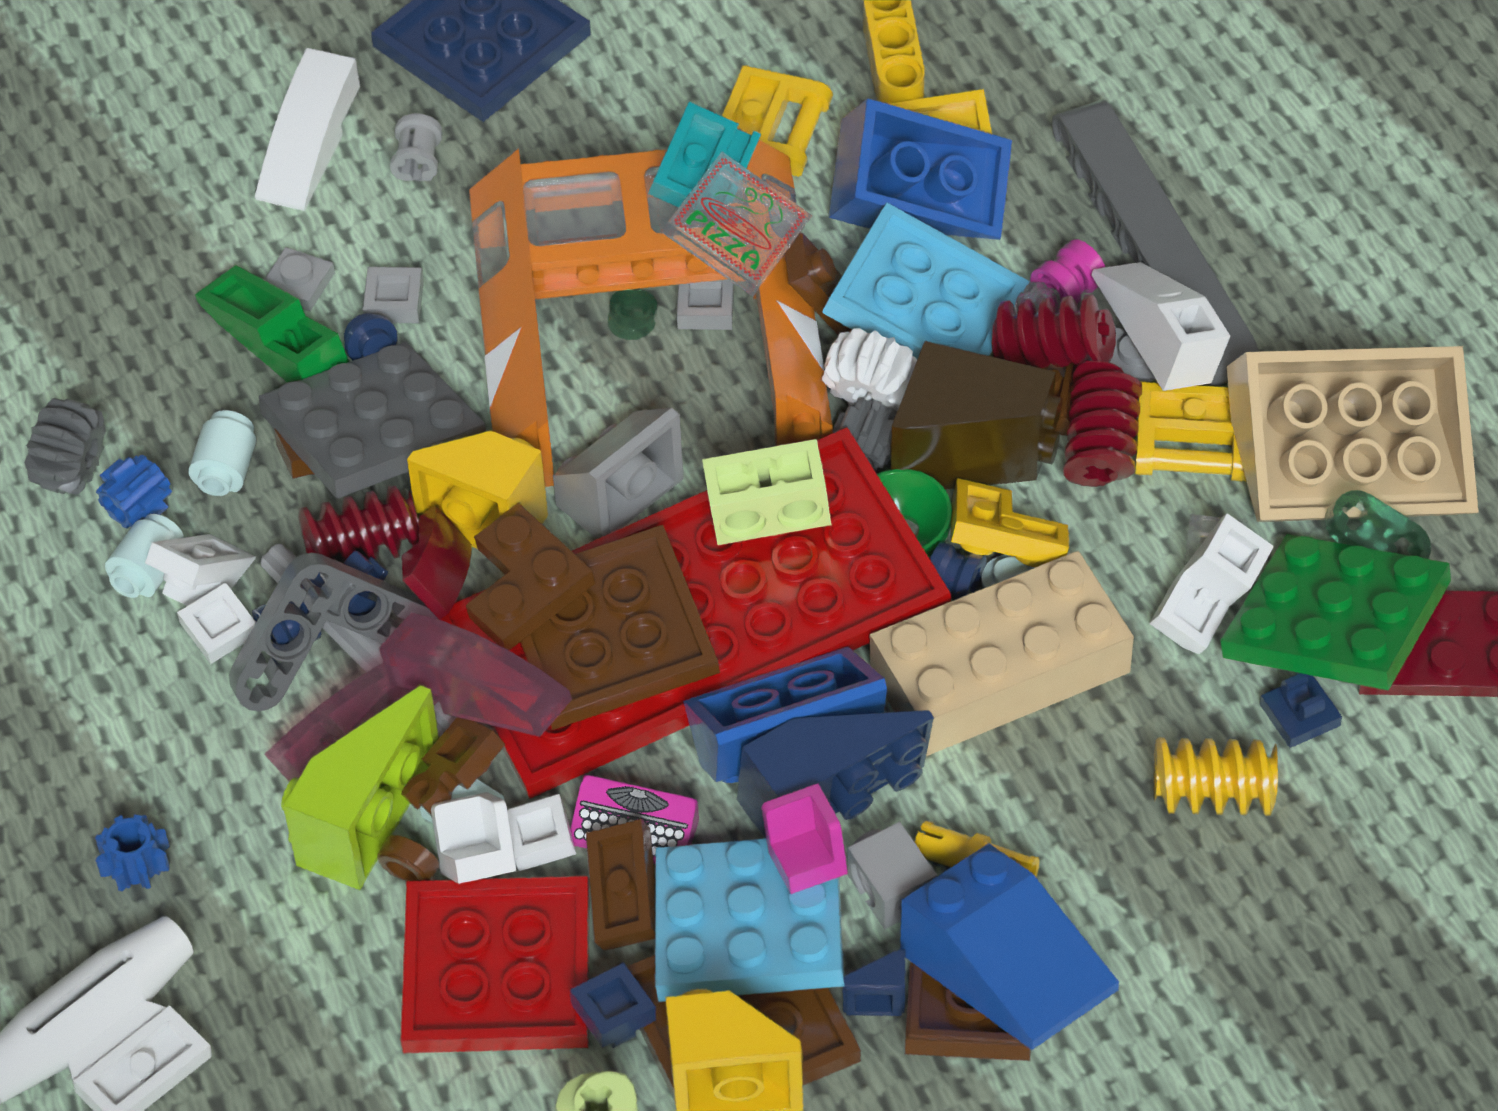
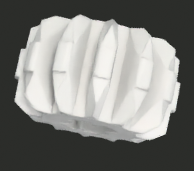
M860 328L852 329L851 332L839 333L836 342L832 343L824 364L825 371L822 381L827 387L831 388L830 392L834 397L843 398L848 401V406H853V403H857L858 399L864 398L869 401L876 400L882 402L883 405L898 411L917 359L912 356L913 351L909 347L897 344L894 337L886 338L877 331L867 333Z

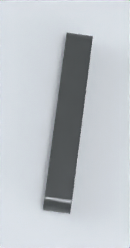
M1102 99L1055 114L1052 118L1054 139L1056 142L1062 141L1070 154L1066 156V159L1078 179L1084 178L1092 191L1087 194L1099 214L1108 217L1114 227V230L1110 232L1123 254L1129 253L1135 263L1142 262L1205 296L1230 334V338L1212 383L1205 386L1218 387L1227 384V366L1245 352H1259L1257 344L1107 100Z

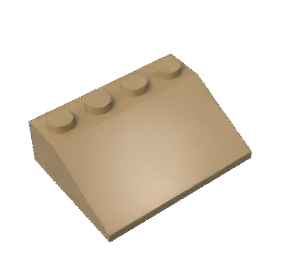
M1463 346L1245 352L1227 366L1231 422L1257 522L1418 517L1479 513Z

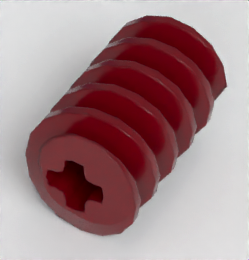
M1093 294L1083 297L1080 311H1078L1076 301L1072 296L1063 297L1059 313L1055 301L1051 297L1041 300L1038 314L1031 299L1021 300L1017 314L1013 303L1010 300H1004L998 306L997 317L993 324V356L1037 368L1048 367L1050 363L1056 367L1068 366L1071 362L1077 366L1092 360L1110 362L1116 345V329L1111 312L1107 308L1099 310L1097 299Z
M1086 361L1078 365L1073 371L1074 385L1071 389L1072 405L1069 408L1070 424L1067 427L1068 443L1065 446L1066 463L1063 466V474L1071 483L1080 486L1098 487L1115 480L1128 478L1135 472V461L1132 457L1137 453V442L1133 438L1139 433V422L1136 418L1140 415L1141 404L1137 399L1142 395L1143 388L1142 383L1137 378L1125 374L1121 367L1113 363Z
M395 485L389 486L387 489L386 504H382L374 491L366 492L364 508L360 510L352 496L343 498L341 515L337 514L329 501L322 502L319 520H315L307 507L299 508L298 520L306 554H321L335 560L336 556L340 555L345 562L353 552L363 550L368 559L373 557L378 561L381 545H385L395 559L400 558L402 540L407 539L412 547L419 543L418 518L411 493L408 491V499H405Z

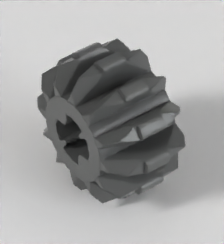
M53 398L46 404V407L39 411L38 420L35 426L31 427L32 435L26 445L28 454L24 461L28 479L45 490L61 494L70 493L78 495L85 489L86 483L92 481L93 472L96 466H99L100 454L105 448L102 445L106 433L103 414L101 411L93 409L90 405L82 402Z

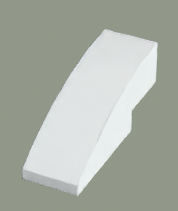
M306 48L277 117L263 162L255 200L305 211L343 135L341 124L360 88L355 58Z

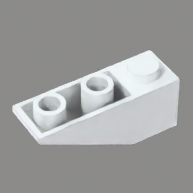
M1142 262L1093 269V279L1163 391L1212 383L1230 334L1205 296Z

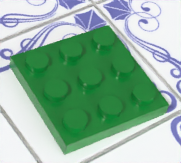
M1286 534L1221 638L1222 656L1225 659L1389 691L1451 582L1450 563L1425 559L1419 556H1408L1369 549L1364 546L1324 541L1308 536Z

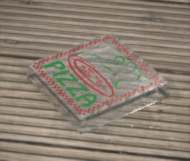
M721 152L667 222L662 233L754 297L805 228L812 215L731 157Z

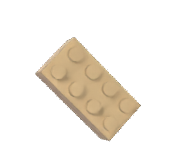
M1078 550L870 634V666L885 678L887 686L886 698L894 712L929 710L934 716L926 754L928 756L1130 673L1134 636Z

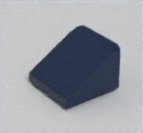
M905 949L891 952L844 976L843 1013H846V1015L902 1016V1013H905Z

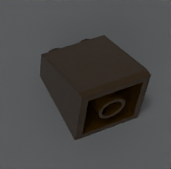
M924 341L892 424L891 470L910 469L922 472L933 477L945 490L954 489L957 478L985 485L1037 480L1042 463L1053 464L1060 441V432L1054 430L1060 417L1063 398L1054 395L1056 372Z

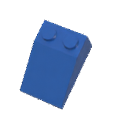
M867 98L841 119L829 218L864 228H872L887 202L945 235L1000 240L1012 140Z
M989 843L902 899L900 949H905V958L1031 1050L1041 1045L1119 990L1118 979L1033 873Z

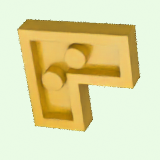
M957 478L952 496L951 542L958 543L966 551L978 555H990L993 552L1015 556L1019 562L1035 568L1067 555L1069 550L1067 524L1015 513L1012 509L1011 490Z

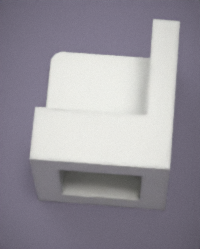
M485 792L434 803L431 806L441 875L460 884L516 871L507 807L504 799Z

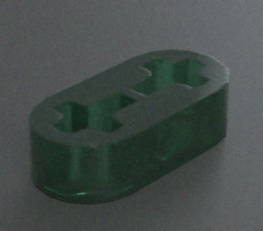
M1361 490L1348 491L1337 498L1327 509L1325 526L1329 535L1337 543L1364 546L1369 549L1396 553L1397 547L1393 543H1396L1403 537L1410 542L1407 551L1412 556H1419L1425 559L1430 557L1431 540L1427 532L1420 525L1369 493ZM1353 507L1358 508L1362 512L1359 516V521L1363 525L1358 526L1355 530L1350 529L1346 525L1349 517L1344 513Z

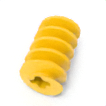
M1158 737L1155 740L1154 802L1157 796H1162L1168 814H1175L1181 797H1187L1192 814H1199L1205 797H1210L1217 815H1223L1229 798H1235L1240 815H1247L1254 798L1259 799L1264 815L1271 816L1276 803L1278 785L1276 743L1270 757H1268L1263 742L1254 739L1246 756H1243L1239 742L1236 739H1229L1222 756H1219L1214 740L1206 738L1202 743L1199 754L1195 755L1190 740L1188 738H1181L1174 755H1171L1164 737Z

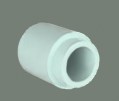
M222 410L215 412L211 419L203 424L188 470L192 481L203 492L213 496H224L229 491L237 492L242 488L256 444V437L253 433L254 425L246 416L238 412Z
M150 514L144 520L136 521L105 563V570L112 587L120 594L129 598H136L139 594L148 598L151 597L164 580V572L145 564L151 544L156 541L184 538L181 529L170 519L158 514Z

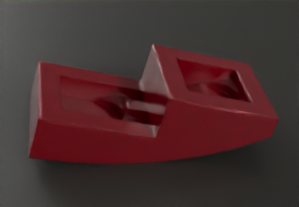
M435 505L418 518L419 543L401 555L402 579L430 611L441 620L449 614L463 587L470 566L472 544Z

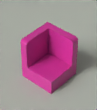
M819 784L763 803L762 813L769 855L790 894L848 874L841 824Z

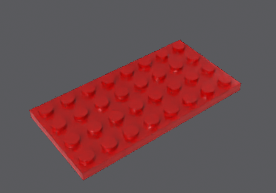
M848 427L817 440L831 518V525L718 545L708 490L572 550L574 554L663 525L717 657L720 669L718 674L552 730L521 644L518 643L505 653L469 618L466 605L483 591L454 603L449 614L439 620L440 630L493 731L506 744L503 750L529 799L690 726L684 700L845 647L855 650L870 643V634L951 602L949 589Z

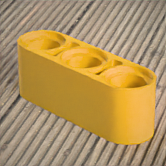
M863 0V32L876 100L889 104L924 98L925 68L911 0Z

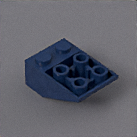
M929 710L793 718L742 747L737 801L765 838L766 832L762 813L763 803L815 784H819L835 814L840 812L845 820L853 819L862 814L873 803L874 798L871 796L873 792L887 784L895 792L901 791L912 785L922 775L934 716Z

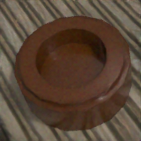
M400 835L388 836L377 854L381 867L390 875L404 881H431L440 864L437 858L425 847Z

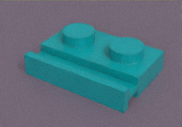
M688 102L648 194L678 208H689V210H685L687 212L693 213L699 210L706 215L709 214L702 206L701 199L711 198L721 203L704 199L703 204L717 220L723 223V220L710 209L708 203L712 202L729 210L728 207L731 206L734 196L724 193L715 194L718 192L736 194L744 175L743 173H738V168L741 169V172L746 171L761 133L753 131V134L750 135L737 129L738 123ZM721 158H722V159H725V158L727 159V161L723 160L724 165L722 164V161L720 160ZM713 169H719V171H715L716 175H710V172L714 173ZM702 183H708V186L704 185L705 189H699V187H703ZM694 193H695V194H696V197H697L698 199H697V200L693 199V201H694V204H693L691 197L695 198V196H694ZM711 205V207L723 219H725L728 211L718 206ZM716 220L714 221L715 224L722 226Z

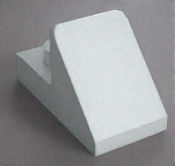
M211 534L152 542L145 564L164 572L163 579L166 581L162 594L188 606L224 583H227L231 589L256 559V556Z

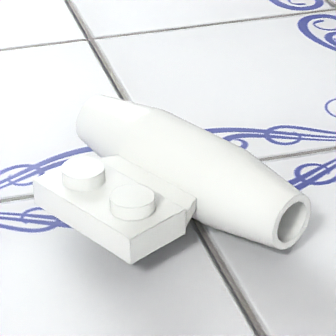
M162 916L98 950L16 1014L0 1032V1104L69 1067L75 1093L93 1111H144L211 1058L210 1044L170 1005L165 1007L150 1002L193 955V948L189 939L173 920Z

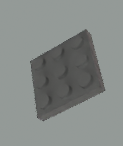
M407 342L384 347L379 352L349 363L338 364L330 370L298 382L284 384L279 389L259 396L261 415L280 433L295 453L337 499L408 472L407 458L412 451L486 432L485 423Z

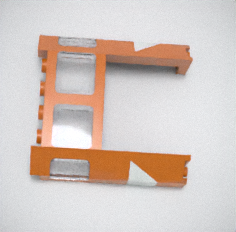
M759 140L746 168V177L743 176L735 194L738 198L734 197L730 206L735 211V214L748 221L764 234L772 247L769 250L757 247L717 224L713 225L706 235H703L701 231L709 222L715 221L711 216L704 214L708 219L707 222L703 223L693 220L689 225L685 221L692 213L680 214L684 210L649 195L648 192L667 149L520 164L518 148L469 189L492 431L511 439H523L541 451L545 487L554 486V471L535 299L750 277L748 276L749 274H755V278L759 277L760 279L754 280V276H751L753 299H757L774 411L775 446L814 439L819 440L833 433L826 384L822 381L824 364L814 308L789 284L784 247H781V245H784L783 238H787L786 234H791V237L802 233L800 225H796L797 229L793 225L794 223L800 224V220L798 218V207L789 156ZM757 184H759V185L763 184V188L767 187V188H768V189H767L768 191H770V190L773 191V192H772V194H773V197H772V199H773V206H772V208L770 209V211H768L769 208H770V206H771V200H770V198H769L768 196H762V201H763V202H761L760 196H761V194H763V193H766V194H768V195L771 196V193H770V192L767 193V192H766V191H767L766 189L762 190V189H761L762 186H759V187H758ZM748 187L753 188L757 192V199L754 202H747L755 198V193L752 190L747 191V194H752V196L745 194V190ZM779 196L781 197V200H782V201H783V200H786V202H782V203L779 202V201H780ZM785 203H786V204L790 203V204H791L790 207H793V206H794L795 209H793V208L789 209V205L785 206L784 204H785ZM778 205L780 206V208H781V210H782V214H783V218H782V221H781V222H779L780 219H781V213H780V209H779ZM739 206L746 207V208H748V209H750V210H752V211H754V212H756V213H765V214H760V215H759V214H754V213L748 211L747 209L740 208ZM727 213L725 220L729 222L728 218L732 219L737 224V226H733L743 233L723 221L725 226L745 239L762 247L769 248L768 242L759 232L734 214L731 217ZM701 215L695 217L697 219H703ZM679 222L682 223V224H681L682 226H684V225L687 226V227H686L687 231L684 230V229H685L684 227L680 228ZM768 222H779L767 225V232L770 236L768 237L764 229L765 224ZM718 226L730 235L715 238L717 242H721V246L707 237L711 234L722 233V231L717 229ZM745 227L750 228V230L752 229V231L750 232L753 233V236L746 232V230L748 229H746ZM791 227L794 228V229H793V230L795 231L794 233H792V232L789 233V232H788L789 230L792 231ZM693 231L695 232L696 236L700 235L701 241L698 240L699 237H693ZM733 237L746 245L745 247L731 249L733 253L738 254V258L724 249L727 245L738 244V242L733 241ZM778 244L780 245V249H782L781 251H775V248L779 249ZM716 248L719 249L718 252H721V251L723 252L724 257L721 256V255H722L721 253H719V254L716 253V252H717ZM755 250L759 254L760 261L755 270L750 268L755 263L754 261L746 258L745 263L740 260L747 251ZM749 254L750 257L756 259V254ZM767 259H773V262L769 261V263H771L770 266L768 265V261H766ZM734 261L737 262V263H736L737 265H739V264L742 265V266H741L742 271L740 270V266H738V267L735 266ZM759 270H761V271L765 270V273H764V272H761V274H763V275L760 276V272H758V271H759Z

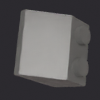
M673 408L634 411L619 424H613L606 428L594 444L580 455L572 456L564 461L557 473L553 475L556 506L596 539L623 528L684 479L680 414Z

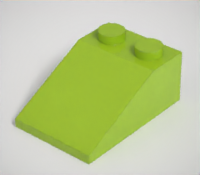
M420 685L312 757L300 778L294 777L290 780L283 793L281 809L285 813L289 831L288 839L292 844L296 866L361 890L378 860L377 854L386 838L393 835L410 805L401 794L403 788L414 776L426 771L428 766L422 758L439 739L431 689Z

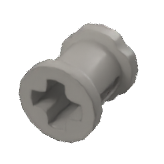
M414 113L405 115L397 121L395 126L398 150L390 161L391 172L400 180L431 181L438 171V162L434 157L435 147L439 145L442 139V126L437 120L428 115ZM412 129H415L414 134H410ZM418 164H422L421 169H418Z

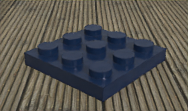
M412 0L371 32L372 45L375 49L482 122L486 121L591 36L590 21L559 0Z

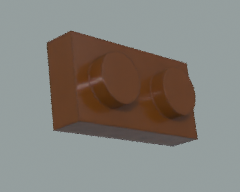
M803 232L789 238V240H784L787 242L786 244L784 243L789 284L814 308V311L837 335L842 332H851V328L822 313L831 294L842 278L840 272L835 268L829 253L823 248L818 250Z
M642 819L587 832L586 843L595 944L602 950H612L656 939V885L650 827Z

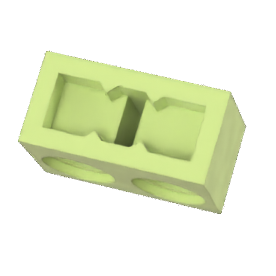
M817 439L702 459L718 545L831 525L827 491Z

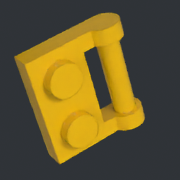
M743 65L722 116L738 123L737 128L750 135L753 134V131L761 133L759 140L789 156L792 175L800 177L808 160L805 154L821 112H826L830 106L833 92L829 86L819 81ZM788 102L799 103L801 108L787 143L774 142V136Z
M1141 382L1143 391L1142 395L1138 398L1141 404V412L1137 417L1139 433L1137 434L1135 475L1152 476L1153 470L1231 475V481L1247 482L1231 422L1228 387L1197 385L1163 391L1159 383ZM1154 441L1232 445V453L1154 448Z

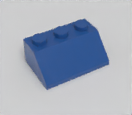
M845 647L684 700L683 702L701 767L715 782L735 783L739 782L743 746L793 718L884 713L887 686L882 675L852 649Z

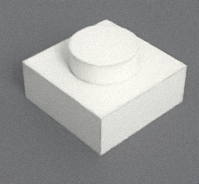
M224 583L177 612L180 624L210 664L245 644L256 624L227 583Z
M560 794L507 810L514 860L518 871L576 854L565 806Z

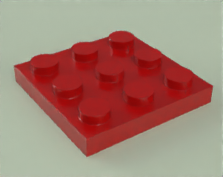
M588 876L478 879L460 884L453 880L406 881L401 1046L403 1053L588 1048L589 1029L571 1005L570 989L589 980Z

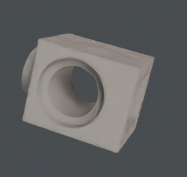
M901 822L884 830L874 829L860 836L853 845L848 847V877L860 894L865 892L868 894L870 899L865 902L884 930L901 922L902 899L937 877V874Z

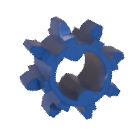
M136 455L133 459L127 457L124 461L119 458L100 474L105 483L96 490V493L99 495L98 501L108 512V515L120 523L122 527L128 529L136 521L144 520L150 514L161 515L168 509L164 500L172 494V490L169 488L170 482L161 472L160 468L148 460L146 456L140 455L138 457Z
M134 814L133 818L123 819L122 815L114 818V824L109 829L104 827L102 834L95 837L99 853L101 854L95 859L101 877L111 875L112 879L116 880L118 891L123 892L126 888L130 889L131 884L140 883L142 887L149 889L151 888L150 878L154 874L160 875L161 872L169 871L170 869L166 852H164L170 847L165 829L155 830L153 824H149L147 815L140 816Z

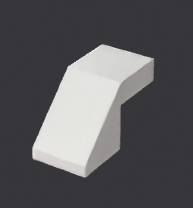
M1226 513L1172 582L1149 624L1181 647L1197 654L1202 653L1209 645L1229 606L1251 589L1274 546Z

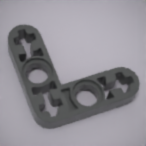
M316 553L302 554L295 558L283 573L232 665L229 683L242 706L248 710L258 712L269 710L284 697L326 620L401 652L410 654L423 652L436 642L440 633V621L419 597L413 593L324 555ZM319 573L325 582L321 588L311 586L306 592L301 584L305 577L315 579ZM364 591L374 592L377 595L376 605L368 614L355 616L348 612L349 602L354 595ZM302 602H304L309 610L308 614L300 609ZM393 609L398 617L407 621H414L418 616L423 624L419 629L410 627L405 633L399 622L389 617L391 610ZM294 620L300 624L299 634L292 642L279 645L271 641L272 629L281 621ZM262 651H265L269 656H271L268 663L261 653ZM264 672L269 683L266 686L257 684L251 691L246 683L248 678L259 679Z

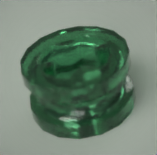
M641 289L621 290L614 293L609 300L608 328L611 333L625 340H638L647 336L656 325L654 321L658 310L656 299L652 294Z

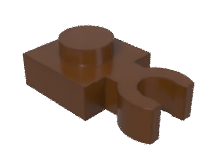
M459 714L422 758L428 766L426 771L414 776L405 785L401 794L415 809L418 810L422 806L432 817L431 806L434 803L451 800L452 792L458 785L468 790L477 778L487 771L492 760L506 744L492 729Z

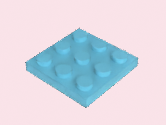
M886 202L831 294L822 313L848 328H860L867 333L877 331L886 338L894 337L897 344L909 347L913 351L912 356L916 359L919 357L924 341L989 356L992 351L993 324L997 317V309L1000 302L1010 300L1015 308L1029 281Z
M767 838L656 848L655 986L658 1002L666 1001V997L681 996L683 993L695 989H706L712 992L730 991L735 995L844 986L840 877L790 894L769 855Z

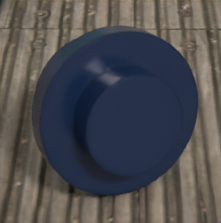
M372 313L356 316L349 322L344 331L345 351L352 361L379 352L384 347L396 345L398 339L397 330L393 323L382 315Z

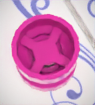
M1078 239L1071 240L1057 252L1055 261H1045L1031 273V285L1035 294L1041 300L1051 297L1055 301L1059 312L1063 297L1072 296L1078 305L1081 301L1082 293H1092L1098 288L1097 283L1092 277L1093 269L1105 268V264L1100 255L1086 242Z

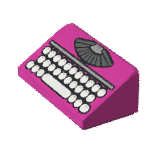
M585 775L580 785L570 829L574 846L587 848V832L642 819L651 830L653 863L656 864V848L692 844L699 823L698 802L690 797Z

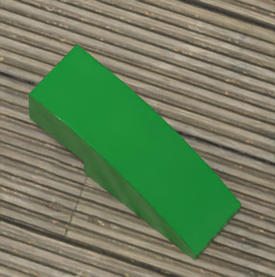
M237 265L195 294L199 305L222 328L287 383L298 382L330 370L338 364L349 363L337 332L307 317L297 297Z

